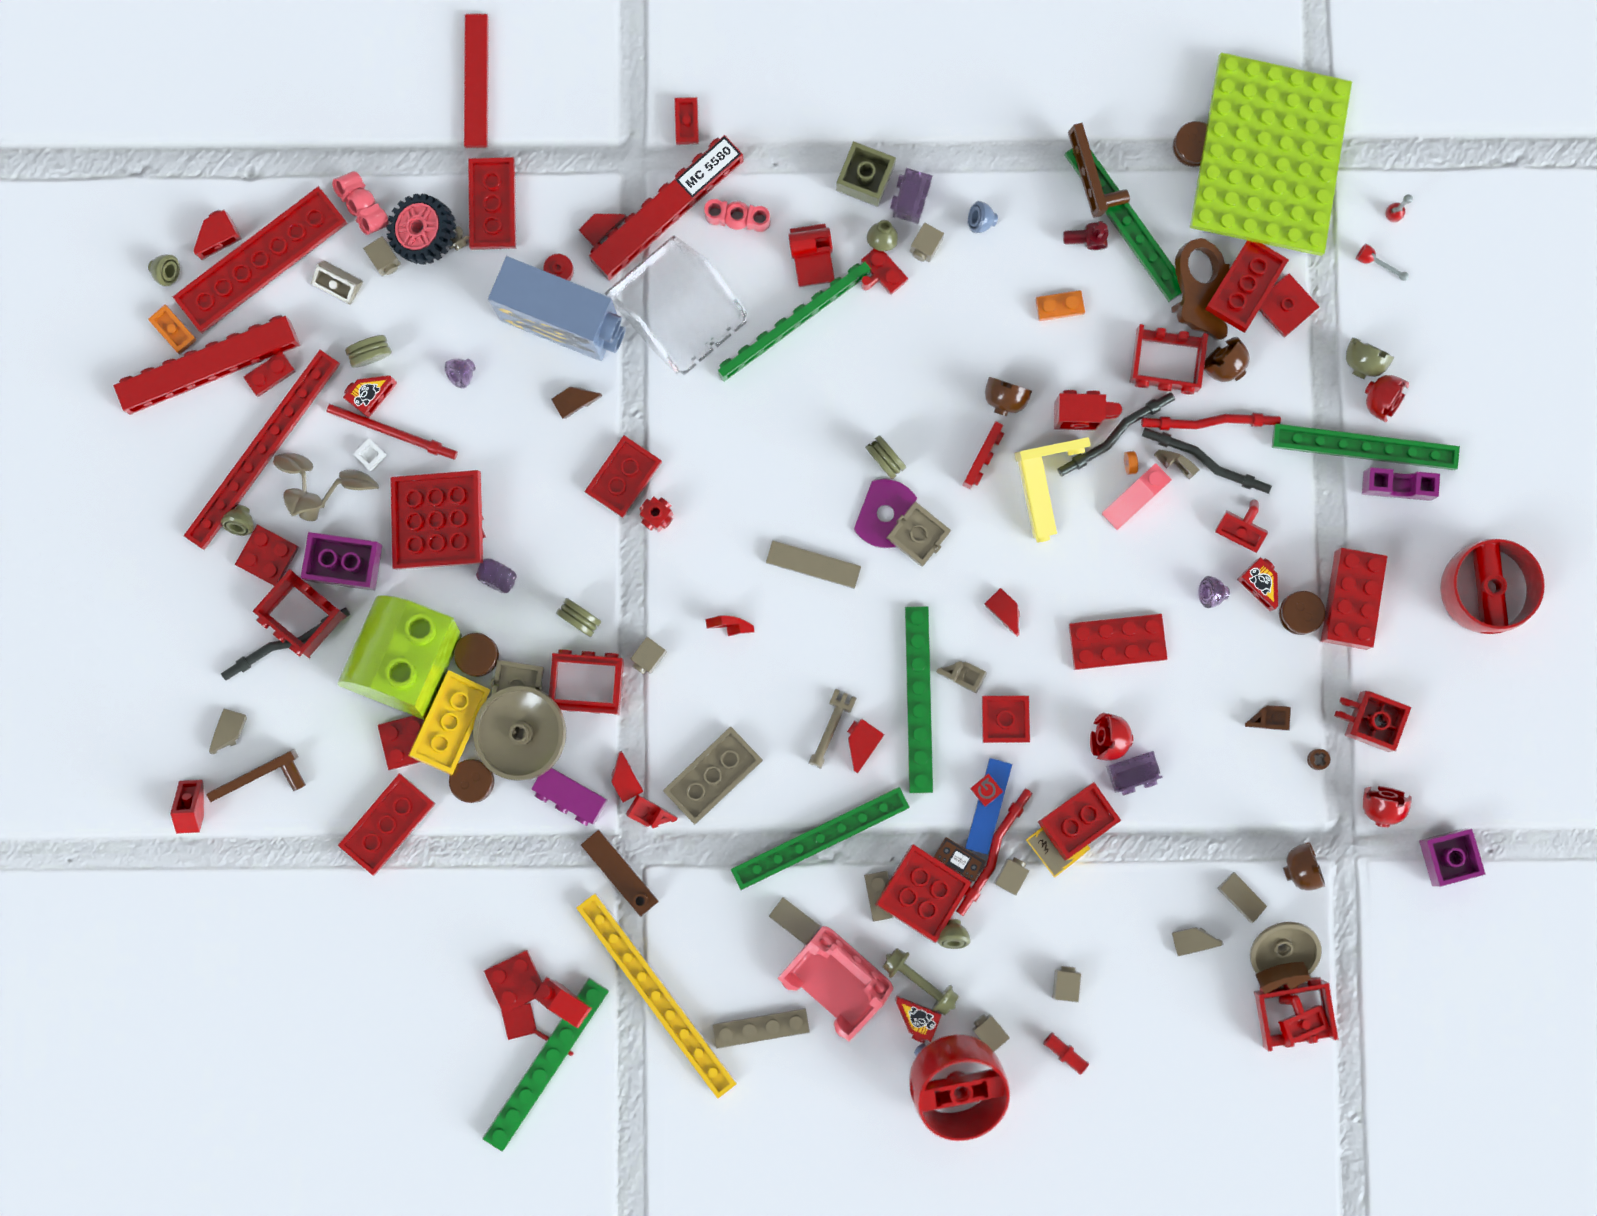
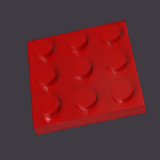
M911 844L875 905L933 943H936L972 882L916 845Z

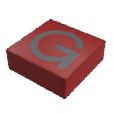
M989 774L970 788L984 807L1003 793L1002 789Z

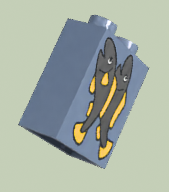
M506 256L488 297L500 321L601 362L606 350L616 353L624 338L626 328L620 326L622 317L617 315L610 297Z

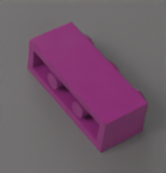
M553 768L539 776L531 790L536 792L534 795L536 798L545 803L548 799L556 803L554 808L564 814L570 811L577 815L575 820L585 826L588 823L595 824L608 799Z

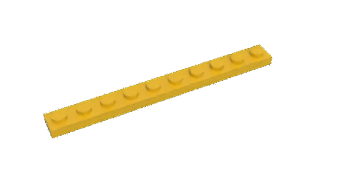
M593 894L577 906L576 909L716 1098H720L737 1085L736 1081L597 894Z

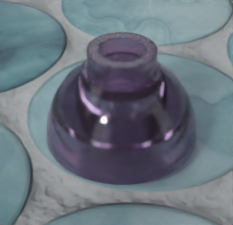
M454 358L445 362L444 369L452 384L458 388L465 389L470 384L476 367L470 359Z
M1213 576L1203 578L1198 589L1199 600L1203 607H1217L1229 598L1230 590L1221 580Z

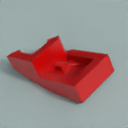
M594 214L583 224L579 231L595 246L614 228H618L628 216L626 214Z
M1000 588L984 605L1002 621L1006 628L1018 637L1020 635V611L1018 604Z
M721 615L705 619L707 629L727 627L728 636L755 632L754 625L734 616Z
M621 750L618 752V758L611 774V782L624 803L637 796V794L642 793L643 789Z
M638 794L626 813L629 818L652 828L659 827L658 825L670 821L675 822L678 819L672 813Z

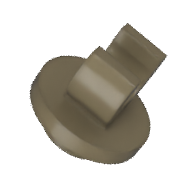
M457 226L455 229L457 237L450 239L453 244L452 247L448 246L449 249L455 248L458 251L468 245L466 240L469 239V236L463 237V230L460 226Z

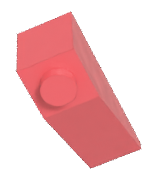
M1155 463L1101 514L1118 530L1172 479Z

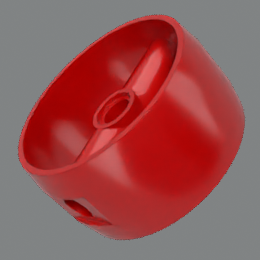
M1486 539L1460 550L1447 564L1440 585L1444 607L1452 619L1462 627L1481 634H1498L1524 624L1538 610L1545 589L1542 569L1533 554L1520 544L1504 539ZM1471 551L1473 552L1480 621L1465 609L1457 590V575L1460 565ZM1500 552L1508 555L1516 562L1526 582L1524 606L1511 623H1508L1505 597L1507 582L1503 577ZM1489 581L1495 584V592L1489 590Z
M949 1035L939 1038L920 1051L910 1069V1094L917 1114L925 1126L941 1138L952 1141H966L978 1138L996 1127L1008 1109L1010 1090L1006 1073L997 1055L986 1043L978 1038L968 1035ZM960 1062H977L992 1068L968 1074L954 1071L946 1078L930 1081L942 1069ZM980 1101L975 1106L960 1112L946 1113L936 1111L937 1109Z

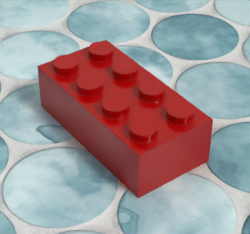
M1340 548L1335 551L1321 642L1364 650L1374 648L1388 556Z

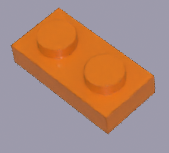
M1081 290L1041 296L1035 299L1039 321L1085 314Z
M166 304L148 319L179 355L197 341L194 335Z

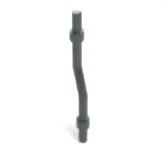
M1169 392L1157 400L1152 399L1146 403L1145 407L1122 419L1102 444L1084 454L1079 453L1072 457V461L1059 467L1057 470L1062 477L1076 468L1078 470L1087 465V462L1110 450L1130 425L1149 414H1156L1161 411L1163 406L1174 401L1173 393Z
M1144 428L1142 436L1159 442L1158 445L1166 448L1170 446L1192 454L1215 475L1242 484L1241 487L1249 490L1253 488L1269 494L1272 485L1256 480L1255 476L1249 474L1242 475L1220 467L1199 447L1172 438L1171 434L1165 432L1161 434Z
M346 607L340 610L347 617L351 615ZM329 615L323 618L320 624L297 638L305 644ZM280 640L269 642L246 658L243 656L235 661L236 664L222 672L221 675L227 681L239 672H245L250 669L253 663L270 652L289 648L292 644L287 640L284 643Z

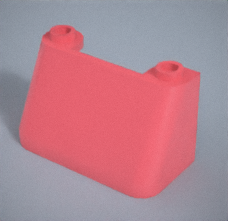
M826 926L821 927L778 977L786 989L797 991L802 987L835 1016V1031L848 1042L877 1013L893 991V985L887 977L835 931Z

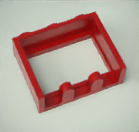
M1140 324L1136 329L1129 383H1135V386L1139 388L1156 386L1160 391L1181 390L1180 393L1193 395L1194 392H1198L1202 387L1208 334L1204 333L1201 337L1189 336L1187 331L1173 334L1166 333L1165 328H1157L1156 331L1145 330L1144 325ZM1142 340L1197 348L1193 383L1138 375Z
M291 569L286 572L253 610L259 616L256 619L258 623L266 629L269 626L275 630L273 635L282 643L287 640L292 644L289 649L299 657L304 654L309 659L340 621L347 617ZM294 587L329 615L305 644L270 616L271 612Z
M559 649L558 653H552L549 696L556 702L560 710L620 715L624 659L618 658L619 654L605 653L604 657L595 656L596 652L582 651L581 655H572V650ZM559 662L615 666L613 703L556 699Z
M1312 977L1306 983H1302L1291 990L1286 983L1267 994L1263 992L1261 987L1259 991H1253L1264 1049L1269 1052L1273 1051L1272 1047L1283 1045L1286 1048L1295 1046V1044L1286 1045L1283 1034L1270 1035L1264 999L1319 990L1321 1005L1330 1028L1296 1043L1306 1041L1309 1044L1318 1043V1039L1328 1037L1332 1040H1339L1328 982L1321 980V977Z

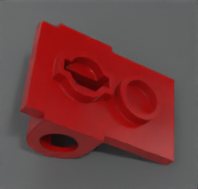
M825 223L790 229L788 238L791 256L795 261L798 286L805 287L831 283L835 278L830 254L833 252L830 228H826Z

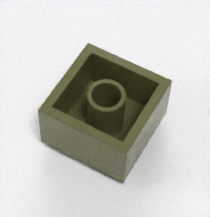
M853 141L836 182V191L878 207L895 167L896 157Z

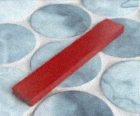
M465 14V148H488V14Z

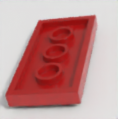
M514 157L468 158L469 248L471 250L516 249Z
M1247 240L1205 310L1245 333L1289 259L1262 243Z
M1162 614L1069 624L1074 670L1168 660Z
M399 773L338 846L372 876H375L436 803Z

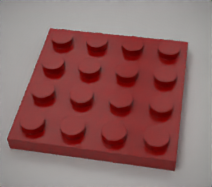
M472 470L390 477L393 569L483 564L481 471Z

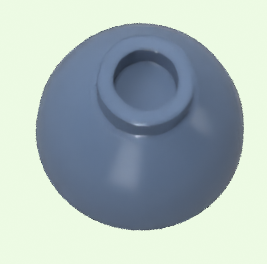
M975 202L968 214L970 230L973 233H982L990 229L991 226H996L998 222L997 213H994L992 208L985 202Z

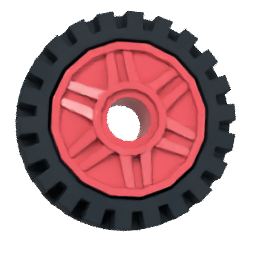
M413 194V198L407 196L405 197L406 202L400 201L398 203L399 209L393 208L394 217L389 215L388 221L391 224L387 225L386 228L390 232L387 233V239L390 240L389 244L398 255L412 263H419L421 265H426V262L429 264L434 263V259L439 260L442 258L441 253L447 254V245L452 247L453 242L450 239L456 236V233L453 232L456 229V224L453 222L455 217L444 203L427 194Z

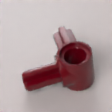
M1103 221L1087 224L1084 230L1064 231L1063 242L1065 245L1085 244V247L1089 250L1105 249L1108 247V226Z

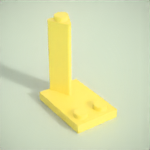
M1089 437L1014 453L1016 462L1019 465L1033 538L1036 539L1037 543L1049 541L1050 535L1057 534L1042 456L1066 451L1068 456L1084 453L1085 447L1091 446Z

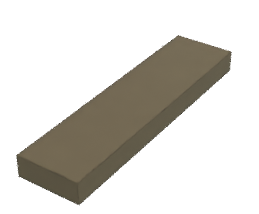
M773 540L766 560V564L855 589L861 566Z

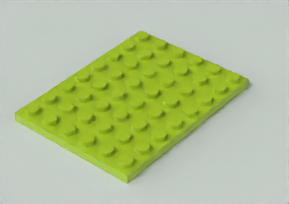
M1221 52L1218 56L1190 228L1323 256L1327 243L1352 81Z

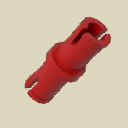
M1053 1032L1044 1040L1043 1044L1059 1056L1058 1059L1062 1063L1066 1062L1079 1075L1089 1066L1087 1061L1073 1051L1074 1048L1071 1045L1067 1046Z

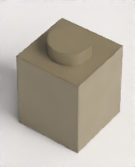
M924 222L911 244L910 252L913 253L912 256L919 261L924 262L926 260L930 262L943 240L944 233Z
M383 236L363 248L381 276L394 273L398 266L401 265Z
M646 637L630 658L634 662L632 667L642 674L646 671L651 674L667 651L649 637Z
M1015 857L1013 860L1006 859L993 884L1013 895H1017L1029 873V870L1025 868L1026 863Z
M1061 966V970H1055L1053 999L1079 1002L1081 973L1075 972V967Z
M983 1014L973 1023L975 1027L972 1030L993 1052L1010 1039L990 1014L987 1017Z

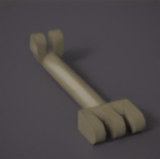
M835 689L829 702L835 709L815 754H812L808 763L817 766L819 769L823 766L825 761L823 757L843 711L851 713L857 699L852 696L849 704L845 703L848 696L845 692L841 700L836 699L840 692L838 689Z

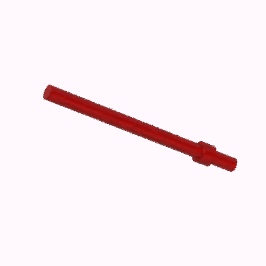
M329 404L327 407V413L424 448L430 454L436 456L440 454L453 460L457 457L458 451L444 447L438 441H428Z

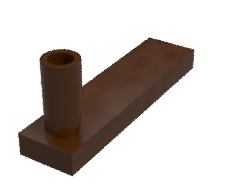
M1083 123L1074 124L1068 131V136L1093 218L1100 217L1108 210V207L1129 203L1130 195L1127 189L1107 194L1103 193Z
M295 749L210 791L206 795L211 803L278 768H281L294 792L306 785L293 761L299 756Z
M597 830L581 844L583 849L640 917L659 902L600 830Z

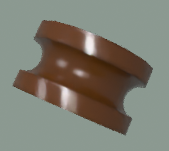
M1324 749L1312 750L1307 756L1308 765L1314 770L1325 769L1330 764V755ZM1315 754L1317 756L1321 754L1324 756L1322 758L1323 765L1321 763L1317 765L1314 763L1316 761Z

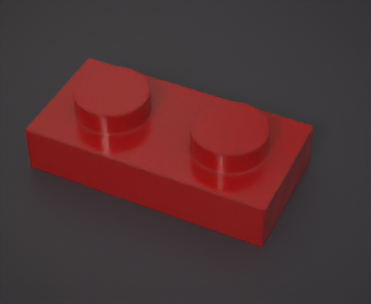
M697 97L675 98L676 145L699 144Z
M281 351L245 375L244 379L255 395L259 397L295 373L296 370Z

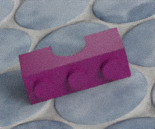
M1373 467L1363 472L1362 495L1432 501L1439 497V473L1415 472L1412 474L1394 473V469Z

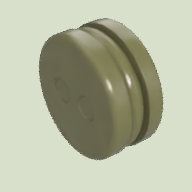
M377 335L361 340L345 349L352 368L374 363L392 353L390 347H388L385 335Z
M879 435L875 438L876 441H872L865 448L887 475L894 479L897 476L896 474L900 473V469L901 471L906 469V465Z
M565 598L563 601L565 604L561 605V609H558L556 614L587 636L592 637L595 633L593 631L596 630L597 626L599 627L601 620L569 598Z

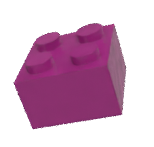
M1472 828L1460 829L1419 840L1432 886L1441 887L1486 875Z

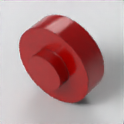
M553 254L546 259L543 271L570 281L574 274V267L567 256Z

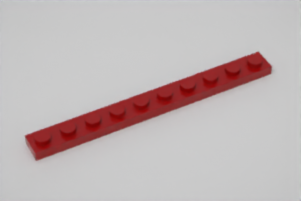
M322 350L318 351L183 535L201 549H206L222 527L221 520L228 511L235 509L339 367L340 363Z

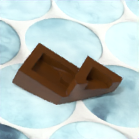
M569 387L551 400L562 419H566L582 407L589 406L601 398L602 394L583 388Z
M1267 705L1245 723V727L1290 731L1291 707Z

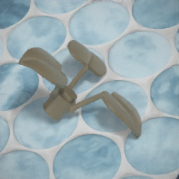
M284 453L275 456L273 460L274 465L279 470L290 474H301L302 490L297 488L287 489L284 492L283 499L292 517L299 514V517L306 521H316L318 519L320 508L325 507L326 501L338 484L350 490L379 489V485L366 473L358 470H343L339 473V478L335 480L321 500L318 495L307 492L305 471L313 470V464L308 458L299 454Z

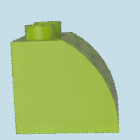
M386 595L377 596L337 684L342 688L425 720L454 656L455 646L461 639L462 634L453 617L406 599Z

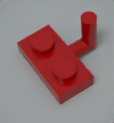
M873 249L861 259L862 263L866 262L871 268L870 272L872 274L870 277L864 276L862 278L861 288L864 291L869 290L879 281L888 293L892 295L908 281V277L884 251Z
M1255 499L1250 501L1249 510L1244 519L1226 510L1215 532L1257 553L1268 534L1267 530L1252 523L1259 511V502Z
M1297 995L1279 997V1003L1282 1005H1292L1295 1015L1278 1021L1286 1045L1294 1044L1330 1028L1322 1005H1315L1304 1010Z

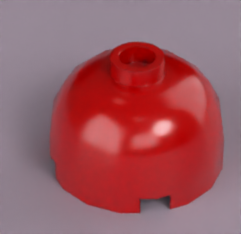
M1384 375L1378 378L1376 382L1371 381L1365 389L1367 394L1366 406L1369 412L1381 421L1387 422L1386 416L1392 417L1405 397L1402 391L1404 387L1408 389L1409 382L1394 375Z
M1102 713L1098 715L1093 723L1097 724L1096 732L1091 731L1090 734L1092 754L1098 756L1097 759L1106 761L1123 757L1132 746L1134 740L1129 724L1122 717L1114 714Z
M1372 786L1364 789V812L1371 820L1375 821L1377 826L1388 828L1390 825L1397 824L1407 817L1412 801L1410 795L1406 798L1404 797L1405 792L1378 786L1379 791H1371Z

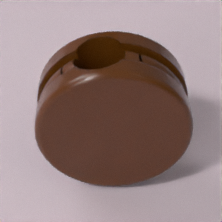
M1200 121L1189 122L1183 125L1176 134L1173 141V152L1182 164L1189 167L1200 166L1207 130L1206 123Z
M1297 591L1282 601L1279 608V619L1287 631L1296 635H1306L1317 630L1322 625L1325 619V606L1316 594L1309 591Z
M470 633L463 636L457 642L454 649V660L457 667L465 674L473 677H482L495 669L497 660H499V650L496 643L488 636L481 633Z
M468 759L461 761L457 764L454 773L449 776L451 792L457 799L466 803H478L485 800L494 788L493 772L478 760Z

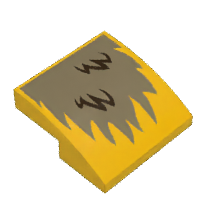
M1042 827L1025 839L1054 878L1091 849L1087 845L1068 860H1064Z

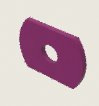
M879 479L872 481L854 531L862 540L872 546L895 548L896 546L887 540L886 537L896 526V521L900 516L904 515L917 500L916 495L907 486L895 480ZM881 506L891 507L894 511L893 519L888 522L881 521L877 516L878 509Z

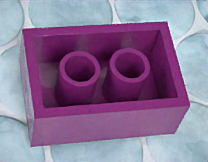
M308 532L301 578L310 582L375 591L383 545L376 541Z

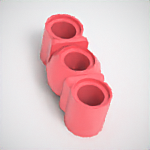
M356 171L333 180L332 184L335 193L342 199L343 203L346 202L348 211L353 216H357L356 222L364 234L369 235L387 227L389 224L387 214L380 208L378 203L375 204L372 193L364 189L366 185Z
M711 199L704 207L705 218L712 225L720 224L725 226L726 224L734 230H741L747 227V230L753 229L757 232L766 231L770 226V213L763 206L755 207L750 205L748 207L741 201L728 204L727 201L721 202L718 199ZM717 208L721 213L717 216H712L709 214V211ZM734 212H741L743 214V217L739 220L733 219L731 216ZM758 215H763L766 220L762 223H757L754 221V218Z

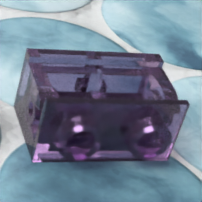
M906 168L904 175L900 174L896 186L900 188L898 196H893L890 209H893L894 218L897 213L898 218L919 225L933 175Z
M1154 751L1106 766L1114 792H1121L1122 796L1136 792L1135 787L1142 784L1144 788L1157 785V780L1163 778L1159 776L1160 770Z

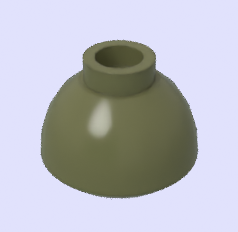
M882 220L869 229L866 239L872 248L879 251H889L896 247L898 234L891 222Z
M165 254L151 260L148 270L158 284L170 286L175 283L179 276L180 264L175 256Z
M238 505L236 509L228 511L221 520L225 530L239 536L251 534L254 528L253 519L249 514L250 510L243 505Z
M950 919L942 930L937 942L944 948L960 949L970 944V936L966 928L961 925L960 920Z

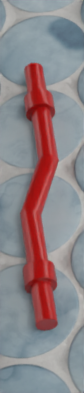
M1252 413V415L1222 414L1199 420H1179L1160 416L1159 419H1141V427H1153L1167 431L1170 428L1197 430L1224 423L1251 424L1252 427L1281 423L1280 416H1263V413Z
M1025 788L1015 803L1012 802L1008 808L1009 813L994 833L987 865L973 886H969L965 893V898L956 910L961 916L965 915L973 901L976 902L981 895L979 892L994 872L1002 838L1015 819L1021 816L1024 811L1023 807L1033 794Z

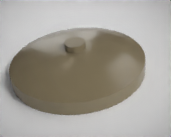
M525 686L508 687L490 696L478 711L473 727L474 746L482 763L494 774L509 780L533 779L550 770L561 756L566 741L565 720L556 702L544 692Z

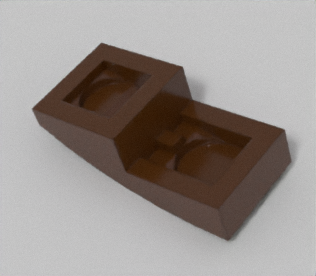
M1304 962L1281 964L1255 974L1265 994L1286 983L1291 990L1312 979Z

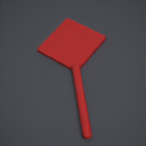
M531 1003L521 1005L505 1014L502 1012L508 1040L530 1034H536L545 1041L548 1040L549 1037L536 1028ZM570 1050L568 1055L573 1056L574 1052Z

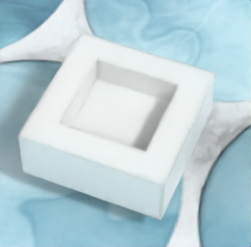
M370 438L353 453L369 471H372L387 456Z

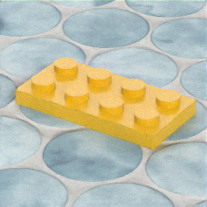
M448 670L408 756L452 775L472 733L478 711L486 701L490 689Z

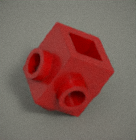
M654 496L651 500L646 499L639 508L641 511L639 515L643 519L641 523L650 531L653 528L658 532L662 528L666 529L673 520V512L670 509L672 505L662 497L659 500ZM655 508L660 510L658 516L651 515Z

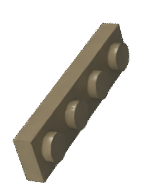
M806 1008L713 1024L716 1049L810 1033Z

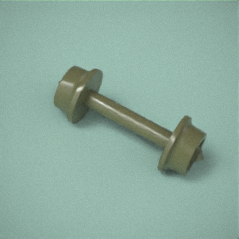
M896 948L892 954H886V962L882 968L889 973V978H892L897 971L904 974L937 1000L931 1009L934 1012L938 1011L945 1016L950 1009H955V1003L959 996L953 991V986L949 985L943 993L904 963L910 954L909 952L904 953Z

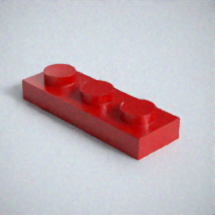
M995 421L962 486L971 489L973 484L978 486L983 476V473L980 472L983 464L989 465L994 453L990 452L993 445H999L1005 434L1001 432L1003 424Z

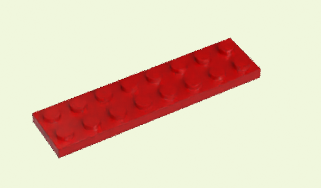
M318 186L172 297L198 331L203 334L348 223Z

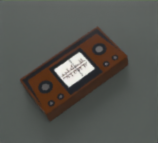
M945 837L934 855V858L972 881L976 880L986 863L985 860Z

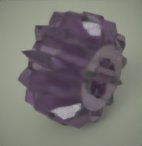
M489 558L483 560L476 573L479 581L500 593H509L517 578L516 573L511 568Z

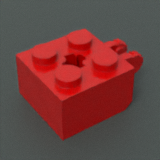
M1064 390L1063 393H1059L1054 402V430L1095 431L1105 419H1116L1119 417L1123 406L1119 403L1106 402V394H1100V391L1093 390L1086 391V394H1077L1076 390Z
M1370 691L1360 692L1357 702L1343 697L1340 698L1339 703L1354 709L1352 716L1343 711L1335 712V717L1349 722L1344 736L1386 752L1397 750L1412 707ZM1377 717L1378 721L1381 722V725L1376 726L1374 721Z

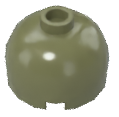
M1352 337L1346 350L1347 364L1354 369L1352 374L1365 379L1366 376L1376 377L1386 372L1394 356Z

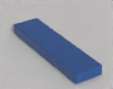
M989 758L985 776L989 774L1002 789L1003 793L986 807L978 799L965 849L988 855L1013 764Z

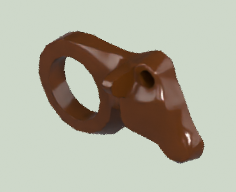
M1204 238L1187 242L1179 249L1175 257V271L1182 292V301L1172 306L1171 310L1172 313H1177L1178 322L1187 324L1192 330L1207 333L1214 340H1221L1227 337V324L1222 319L1205 310L1229 271L1230 264H1225L1223 255L1216 245ZM1194 250L1202 251L1211 261L1212 276L1207 283L1197 281L1190 273L1188 260Z

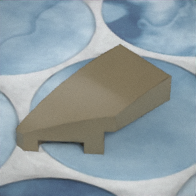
M1160 449L1154 454L1166 468L1174 463L1188 479H1191L1200 470L1181 454Z
M962 661L945 668H938L936 671L941 676L976 694L987 675L986 671L970 663H962Z
M223 709L210 745V754L214 755L218 750L226 746L236 745L235 740L239 739L247 720L245 714Z
M1194 927L1172 933L1178 956L1223 945V941L1211 936L1202 928Z

